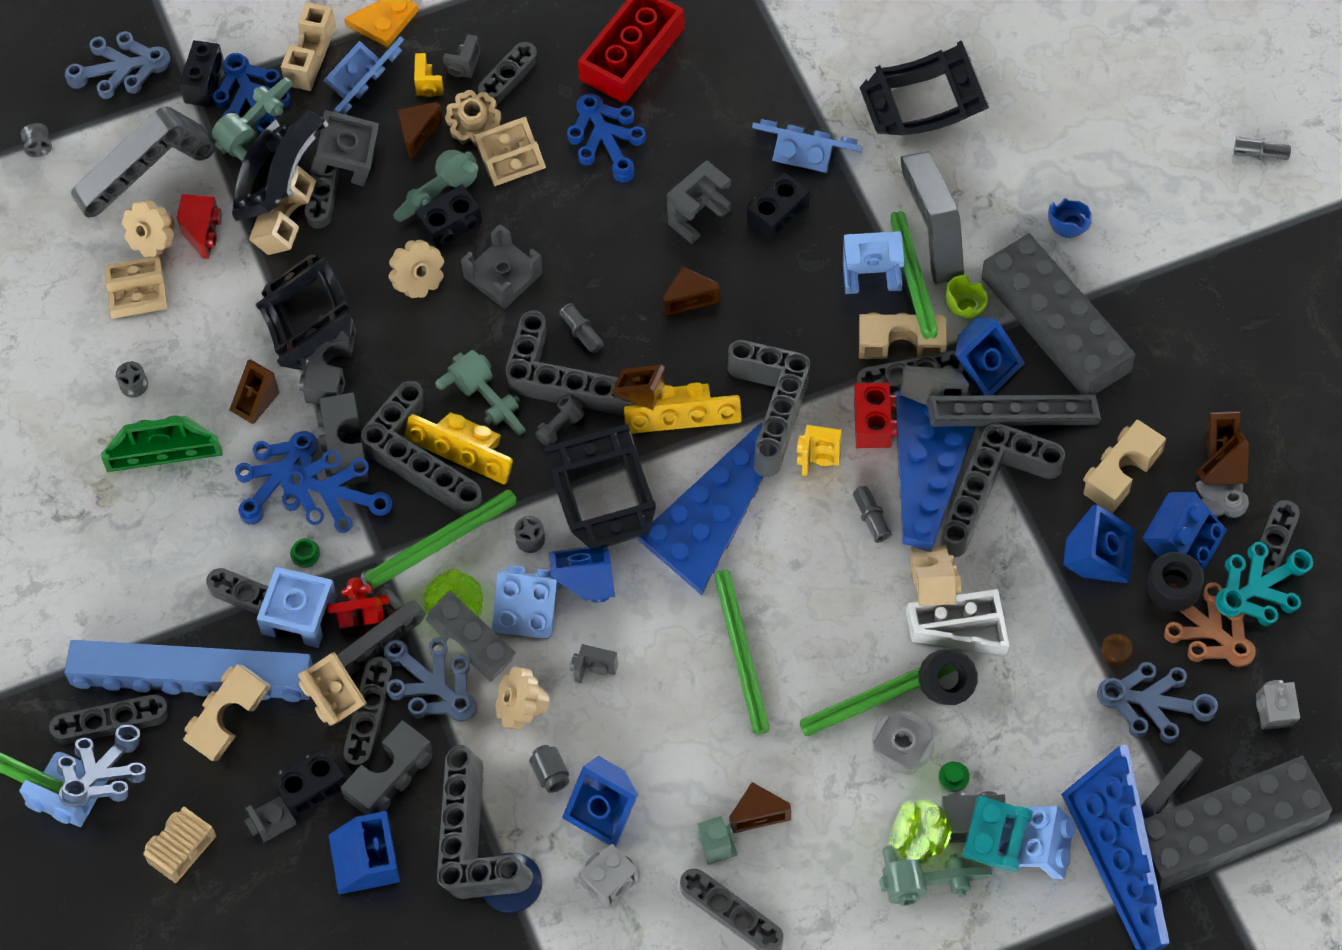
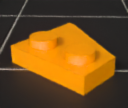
M380 0L347 16L344 19L345 25L388 48L419 11L418 4L411 0Z

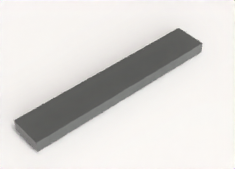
M1096 394L929 396L926 401L931 427L988 426L992 423L1006 426L1098 425L1101 421Z

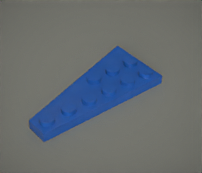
M895 391L902 543L932 552L976 426L931 427L927 405L902 396L899 391Z
M762 423L757 425L652 522L648 535L638 538L640 543L700 595H703L707 588L711 575L715 573L720 558L732 541L752 498L755 497L759 490V485L764 478L754 470L755 444Z
M1121 745L1061 795L1136 950H1162L1170 942L1128 745Z

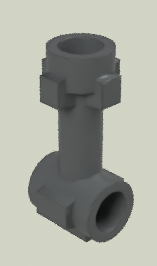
M566 395L559 400L557 407L561 411L548 425L542 422L537 427L539 430L535 433V436L540 442L546 446L554 443L558 439L556 432L568 420L571 423H576L583 418L585 414L582 410L583 405L577 398Z

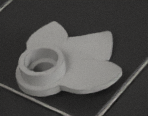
M1201 480L1196 482V488L1203 497L1202 501L1216 517L1223 514L1232 518L1240 517L1249 506V499L1243 492L1242 483L1205 485Z

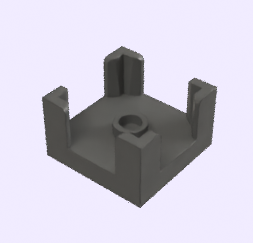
M324 110L322 118L329 125L324 129L318 130V142L311 163L310 173L323 176L327 165L354 171L351 183L364 186L371 169L379 123Z
M707 160L667 193L668 225L691 244L697 241L701 234L688 224L687 221H691L701 209L706 206L720 218H723L731 211L730 201L715 190V185L720 189L725 187L728 189L731 186V179Z
M499 224L491 232L492 245L475 261L473 253L469 252L461 259L464 278L505 310L543 274L541 255L531 248L529 250L530 257L512 244L510 231Z

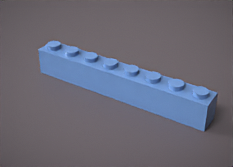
M70 640L64 673L70 685L79 689H88L90 686L103 687L110 691L126 688L141 693L159 690L172 695L179 694L180 692H191L197 696H208L212 691L217 692L222 686L223 682L220 680L230 666L235 668L239 664L244 665L272 686L263 700H268L272 697L283 698L289 702H298L300 699L309 700V697L304 694L299 686V681L301 680L298 674L313 666L310 654Z

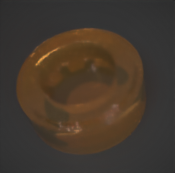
M1122 634L1107 636L1101 648L1103 659L1111 665L1125 664L1131 657L1132 643Z

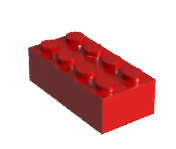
M627 0L578 60L579 80L625 104L685 29L684 9L667 0Z

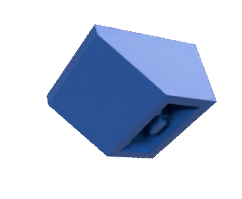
M1171 492L1167 494L1142 539L1158 557L1168 552H1181L1190 555L1198 561L1204 572L1227 529L1195 492Z
M387 811L355 817L329 834L338 894L400 882Z

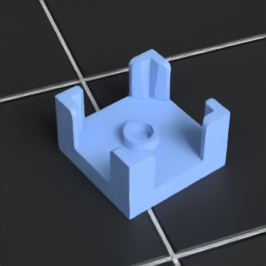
M901 231L844 235L843 275L845 294L859 293L858 274L886 272L887 288L889 291H902L901 267H904V253Z
M275 567L257 616L261 634L276 637L274 628L301 634L305 645L319 648L323 637L320 624L327 604H334L337 597L333 580Z

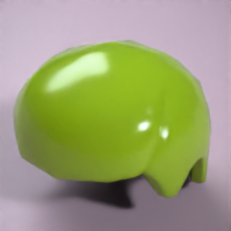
M968 275L953 277L947 283L945 304L952 314L964 319H974L985 312L988 307L989 295L981 282L974 284L970 282Z

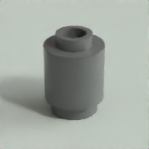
M542 745L536 748L529 762L541 787L546 788L548 793H554L565 788L569 784V772L557 747Z

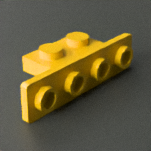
M690 383L687 386L678 387L665 385L654 410L640 405L624 407L625 424H629L631 434L735 424L742 421L739 395L711 398L709 385L701 383Z
M451 412L438 424L415 414H411L408 417L404 438L411 443L501 484H506L509 480L513 459L493 450L499 445L500 434Z

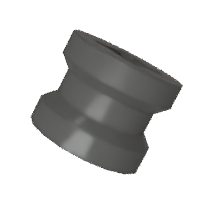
M29 124L21 130V138L25 143L24 150L28 156L42 157L51 151L52 144L48 138V128L44 124Z
M134 361L125 362L116 370L115 377L121 392L125 396H141L148 388L145 372L139 363Z
M525 516L516 522L514 532L519 549L528 553L540 550L545 542L544 528L540 519L534 516Z

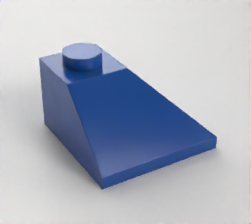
M976 317L957 337L956 357L981 396L994 395L1025 364L999 321L995 318Z
M1098 504L1092 505L1066 538L1063 565L1084 578L1127 583L1130 580L1135 529Z
M583 547L549 552L552 577L585 601L591 600L595 603L605 602L610 597H615L608 547L598 550Z
M597 756L583 766L562 818L606 844H613L616 847L636 802L638 793L625 770Z

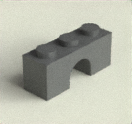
M351 318L350 338L344 331H341L333 341L325 342L316 348L311 356L305 358L307 370L306 374H302L300 377L299 389L303 391L306 403L320 404L319 398L343 394L345 378L342 368L329 366L327 363L338 356H352L357 334L353 318Z
M354 392L319 398L321 410H316L318 427H324L325 432L324 435H320L322 452L333 450L341 458L340 464L337 467L325 468L326 478L348 468L356 459L366 460L362 442L355 444L342 442L346 435L361 431ZM328 454L329 460H326L329 465H334L337 462L336 455ZM357 462L354 469L357 473H363L366 466L363 462ZM368 472L364 476H356L339 486L369 482Z
M451 591L428 612L426 621L447 641L451 638L459 643L470 656L469 662L490 682L514 658L516 652Z
M403 720L382 742L385 754L394 761L392 766L385 772L373 773L361 765L341 786L344 799L364 815L386 811L398 791H404L410 784L414 773L418 769L425 768L432 758L433 751L430 741Z

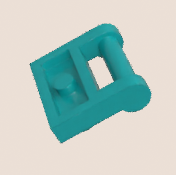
M979 795L976 799L961 857L1005 871L1018 872L1020 861L1017 859L1026 824L1031 821L1033 811L1025 807L1013 806ZM1006 817L1015 820L1006 855L1000 856L997 855Z

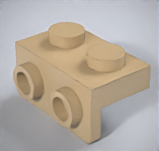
M335 652L298 674L301 680L299 681L301 690L306 696L312 697L317 705L315 707L317 715L324 723L328 722L330 726L340 722L367 704Z

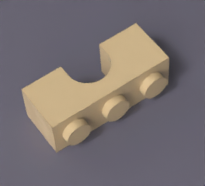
M306 2L298 22L297 46L289 45L281 65L283 78L287 77L293 82V88L311 91L335 31L336 24L332 7Z
M297 165L290 187L293 194L290 197L281 199L277 203L278 206L269 213L258 215L249 240L267 255L291 250L299 226L289 217L297 207L308 204L316 180Z
M879 313L860 314L859 359H888L889 345L899 339L908 340L915 346L916 358L946 352V315L933 313L938 328V335L934 339H925L922 337L917 315H909L907 313L895 315H881Z
M1138 419L1131 427L1126 426L1121 431L1117 439L1119 442L1114 448L1109 446L1100 459L1102 462L1097 468L1091 467L1083 479L1085 482L1083 494L1112 514L1130 493L1133 480L1125 475L1120 468L1126 465H1133L1147 472L1164 450L1166 438Z
M946 545L933 546L932 552L910 547L911 578L913 585H916V596L919 606L956 604V594L961 593L960 575H958L957 565L954 564V555L948 554Z
M237 664L235 668L230 666L220 680L223 682L222 686L217 692L212 691L202 704L205 709L199 717L194 716L184 729L187 734L183 740L211 761H219L236 737L227 730L223 723V714L226 708L231 704L237 703L248 711H255L272 687L244 665Z

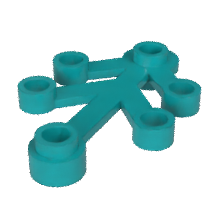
M1255 542L1247 551L1251 559L1247 586L1239 590L1241 571L1246 567V562L1241 555L1234 554L1225 561V568L1228 571L1226 588L1221 589L1216 594L1215 604L1218 611L1224 616L1235 617L1240 613L1256 617L1263 626H1270L1278 619L1277 610L1272 606L1261 607L1246 600L1255 596L1279 604L1286 613H1293L1301 606L1299 596L1295 593L1286 594L1268 587L1291 574L1296 576L1304 575L1312 568L1313 558L1307 551L1298 549L1287 557L1286 564L1262 577L1264 559L1268 555V547L1263 542ZM1255 548L1260 550L1261 556L1256 554ZM1232 560L1238 563L1239 568L1233 566ZM1294 561L1298 562L1300 568L1295 565ZM1226 599L1231 601L1232 607L1228 605ZM1287 599L1293 602V607L1289 606ZM1265 612L1270 614L1271 620L1265 617Z

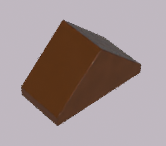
M437 102L398 110L407 154L411 159L416 156L443 120L441 105Z
M682 267L663 296L665 316L720 303V287L717 282Z
M248 360L229 411L251 424L255 423L279 394L274 373L255 361Z
M659 364L622 369L611 393L616 397L654 410L664 388L665 367Z
M1240 411L1210 413L1205 430L1208 460L1233 435L1240 431Z
M1238 431L1197 470L1201 481L1205 485L1248 483L1249 443L1243 433Z
M751 782L729 816V825L734 834L790 821L791 805L789 802Z

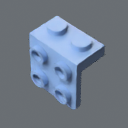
M507 565V570L502 569L497 573L492 622L493 631L503 634L549 638L552 635L556 591L561 587V583L552 577L550 569H536V573L524 572L525 567Z
M56 752L43 773L64 782L63 776L57 772V760L62 756L69 755ZM74 758L76 760L75 774L77 779H81L85 775L81 760ZM25 780L19 790L28 808L36 812L43 811L52 815L53 818L61 823H71L80 828L98 799H90L86 805L72 808L61 803L59 794ZM107 781L96 782L93 786L106 785Z
M1058 806L1025 807L1032 810L1033 813L1031 821L1026 824L1017 859L1020 861L1019 867H1040L1052 879H1065L1066 867L1070 863L1069 850L1071 838L1075 834L1074 821ZM1006 817L997 855H1006L1015 819Z

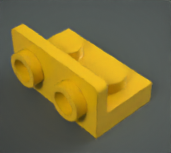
M806 425L805 435H799L797 444V465L802 466L803 476H808L810 462H815L825 467L831 465L839 466L842 430Z

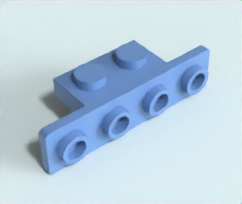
M401 36L380 59L360 41L350 50L324 79V82L343 98L332 112L345 115L352 107L349 101L354 96L359 99L369 88L366 85L367 81L370 78L376 81L386 69L382 66L387 59L393 62L401 53L402 49L399 46L404 41Z
M761 119L760 124L753 122L752 128L755 130L778 135L772 161L827 173L833 147L860 153L863 150L862 146L857 145L858 140L841 136V141L832 140L829 133L814 131V135L803 133L804 128L788 125L787 130L776 127L777 122Z

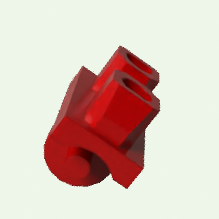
M351 578L347 583V588L341 589L342 597H348L350 601L327 605L328 614L336 613L340 629L359 625L356 609H362L364 625L379 623L384 620L382 605L390 604L388 595L365 598V594L371 593V586L369 584L364 585L360 578Z

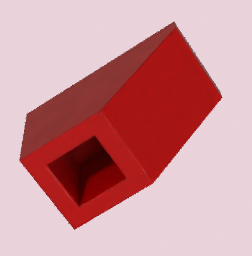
M182 194L176 217L180 231L203 259H209L211 248L214 249L216 246L217 235L215 228L216 225L221 223L222 210L217 207L215 197Z

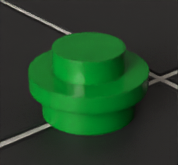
M304 538L294 543L290 556L295 565L306 568L317 563L320 558V549L316 542Z
M948 762L939 771L941 786L950 792L961 791L969 783V771L960 762Z

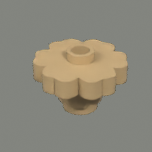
M467 90L456 95V103H451L447 106L446 124L451 127V136L461 144L471 141L473 145L477 146L473 135L500 126L502 120L501 112L496 109V100L486 92H480L476 95L474 91Z
M141 200L133 203L131 209L125 210L122 225L127 230L125 240L129 243L132 250H140L143 257H156L163 254L164 249L171 247L175 222L172 215L166 212L164 207H156L153 200Z
M423 240L408 241L405 249L397 248L389 261L391 268H393L389 274V279L394 289L404 292L410 298H424L428 293V289H437L444 277L443 272L440 270L444 264V259L439 249L429 246Z
M512 667L510 674L503 675L498 685L499 697L495 702L496 716L498 719H502L503 727L521 730L524 723H530L533 717L543 715L547 711L549 695L541 687H538V680L532 677L531 669Z

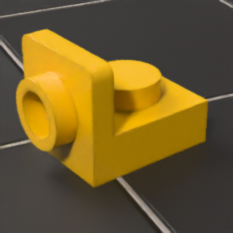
M415 53L414 82L416 96H442L444 92L442 76H433L432 64H427L426 53Z

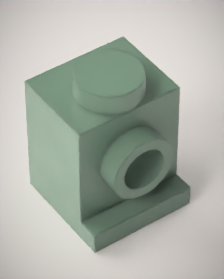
M721 816L697 823L698 838L708 865L737 856L732 828L730 825H724Z

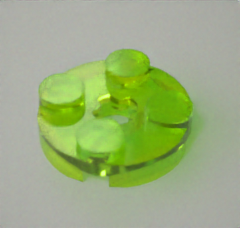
M450 569L446 573L435 577L423 593L426 615L449 591L459 596V599L478 617L482 613L483 595L479 583L472 576L461 573L457 569Z
M928 800L907 801L903 803L892 826L889 839L890 846L894 847L897 853L904 859H916L921 864L929 862L930 860L928 859L934 854L940 855L949 842L951 825L950 821L946 820V815L944 814L946 812L942 807ZM922 826L925 829L924 835L919 834L917 839V830Z

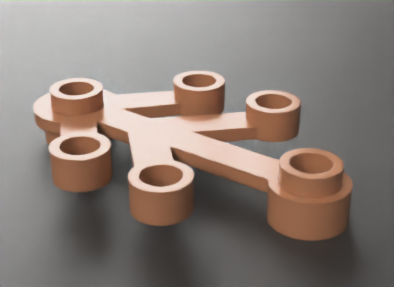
M1214 582L1208 583L1203 592V597L1207 601L1208 617L1194 606L1180 611L1198 627H1182L1178 622H1170L1166 625L1164 637L1171 643H1176L1180 640L1214 639L1222 646L1206 647L1203 642L1194 641L1189 645L1188 657L1194 662H1200L1203 659L1226 658L1233 666H1247L1254 660L1256 650L1253 643L1245 638L1243 625L1245 614L1241 613L1235 617H1228L1231 620V637L1222 629L1221 613L1215 604L1216 596H1211L1208 593L1209 590H1215L1218 593L1222 587ZM1166 583V584L1169 585L1170 587L1179 588V587H1178L1177 585H1175V584ZM1175 629L1179 634L1176 636L1171 635L1169 630ZM1199 648L1202 654L1197 655L1193 653L1192 649ZM1235 648H1242L1246 652L1240 654L1236 652Z

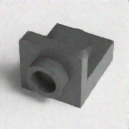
M467 34L464 44H460L457 55L444 54L443 63L447 74L455 77L472 78L480 55L478 36Z
M582 644L579 654L574 653L570 666V671H574L575 682L582 683L586 668L598 675H606L607 673L615 675L618 667L617 652Z
M281 796L255 810L251 805L245 808L249 816L244 820L253 836L259 834L263 843L296 825L292 814Z

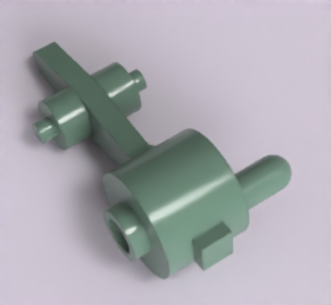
M285 77L270 90L265 86L255 88L253 99L257 103L244 117L241 118L236 113H229L224 115L215 124L212 130V138L216 141L214 144L216 148L223 154L228 152L232 157H238L243 162L247 151L256 139V132L251 127L267 112L271 116L283 113L284 104L280 99L292 87L293 82Z
M457 150L443 152L438 157L435 165L437 177L419 189L410 190L406 201L394 212V219L402 222L415 214V210L430 203L446 186H453L455 188L462 184L465 188L470 186L476 179L478 171L477 160L474 155L469 151L465 154Z
M470 350L465 355L460 352L452 358L453 364L448 367V372L436 381L437 389L443 390L454 382L467 396L479 391L491 405L485 411L487 417L484 420L487 424L492 422L494 425H498L504 420L518 436L523 434L526 430L513 414L519 409L518 402L520 399L518 396L512 397L510 394L500 399L487 385L493 379L490 370L491 364L482 354L479 355L474 350Z
M886 846L883 849L886 866L882 869L883 876L879 882L881 891H887L889 902L909 906L917 903L919 899L927 895V885L950 884L953 894H958V897H965L966 892L971 889L969 881L990 878L992 872L990 866L966 867L964 858L957 857V854H951L949 856L950 859L945 861L946 870L925 873L919 860L905 859L897 861L894 847Z

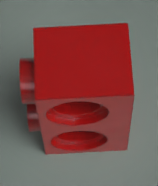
M855 383L856 448H891L892 437H897V419H891V411H896V394H890V383ZM871 401H878V402H880V404L874 405V404H871L870 402H871ZM873 426H878V427H881L882 429H880V430H873V429H871V427H873Z

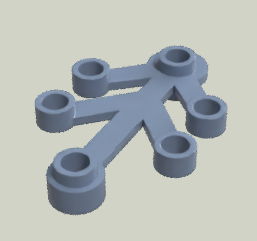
M126 31L117 35L118 46L122 50L134 52L139 55L138 57L130 58L107 46L104 38L95 37L90 41L92 53L97 56L102 55L113 62L88 67L71 64L65 71V78L71 88L78 89L84 87L90 77L114 73L109 80H102L98 83L97 90L99 96L103 99L111 98L115 94V89L123 80L126 91L134 94L141 90L142 84L152 72L159 73L166 70L170 62V55L163 47L147 48L134 41L132 34ZM141 68L136 75L127 76L132 69ZM104 88H110L107 91H102Z
M434 638L429 643L430 654L433 656V674L409 655L407 645L403 641L392 640L386 644L384 656L391 666H404L423 682L404 684L399 679L391 680L387 684V693L391 699L400 700L408 696L438 695L444 700L442 702L426 703L422 698H413L408 705L412 717L422 718L425 715L448 714L453 720L464 722L474 716L477 705L474 697L467 693V673L470 667L466 657L456 656L451 661V669L455 675V692H453L445 684V655L448 652V647L444 639ZM436 645L443 646L441 651L433 650ZM394 648L401 649V651L397 654H393L390 652ZM458 663L465 664L463 669L455 668ZM395 686L402 688L398 693L391 692V689ZM460 702L466 703V706L462 709L456 708V705ZM415 705H422L423 709L421 711H414L413 707Z
M1150 662L1141 663L1138 670L1122 680L1116 678L1104 680L1100 683L1097 690V697L1101 704L1108 708H1116L1129 723V732L1133 737H1144L1147 734L1149 725L1146 719L1138 717L1129 703L1139 704L1160 729L1161 740L1169 744L1177 740L1179 728L1176 724L1170 722L1159 708L1190 713L1200 721L1212 720L1218 709L1216 699L1208 694H1201L1194 701L1162 695L1172 687L1181 688L1184 686L1187 673L1180 667L1172 668L1167 676L1142 692L1130 690L1140 682L1150 683L1154 680L1157 670L1155 665ZM1143 669H1148L1152 672V674L1146 676L1141 671ZM1178 674L1182 677V680L1175 681L1172 675ZM1109 691H1114L1117 693L1118 696L1116 698L1109 697L1107 693ZM1205 707L1209 710V713H1201L1199 708ZM1140 724L1144 727V730L1137 731L1133 726ZM1170 729L1175 735L1167 736L1164 731Z
M133 725L118 727L115 732V744L97 763L93 755V741L89 738L76 740L75 755L81 758L85 775L81 779H77L75 774L76 760L73 757L62 756L57 760V772L63 776L65 782L59 790L61 803L68 807L78 808L86 805L93 798L109 796L113 801L117 802L127 799L128 784L124 781H114L110 785H93L100 781L127 778L132 783H140L145 779L146 768L138 762L131 763L128 766L110 768L124 753L133 752L139 746L140 730Z

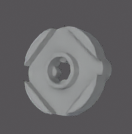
M900 711V714L892 716L889 714L883 717L877 723L873 732L872 742L875 758L892 771L905 774L915 773L932 756L934 737L930 730L931 727L923 717L909 711ZM909 737V747H899L898 742L895 741L896 738Z

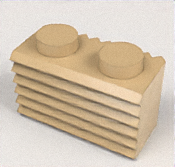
M182 807L180 812H174L168 818L165 829L161 831L159 836L155 835L147 842L144 851L147 862L174 883L180 880L216 838L213 827L186 807Z

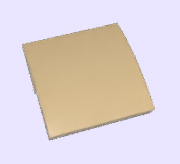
M526 116L473 135L494 187L546 168Z
M160 256L104 266L109 311L112 319L168 309Z

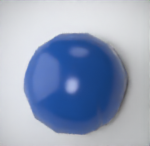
M1064 198L1058 205H1055L1054 202L1050 204L1048 220L1055 233L1064 238H1073L1083 234L1090 228L1092 213L1088 205L1081 201Z

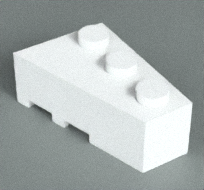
M998 589L956 595V604L919 606L918 601L908 603L906 617L911 642L1000 656L1007 655L1010 645Z

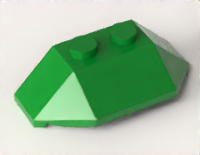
M177 415L169 416L166 419L140 420L137 423L126 424L101 453V459L107 472L223 456L218 436L188 416Z

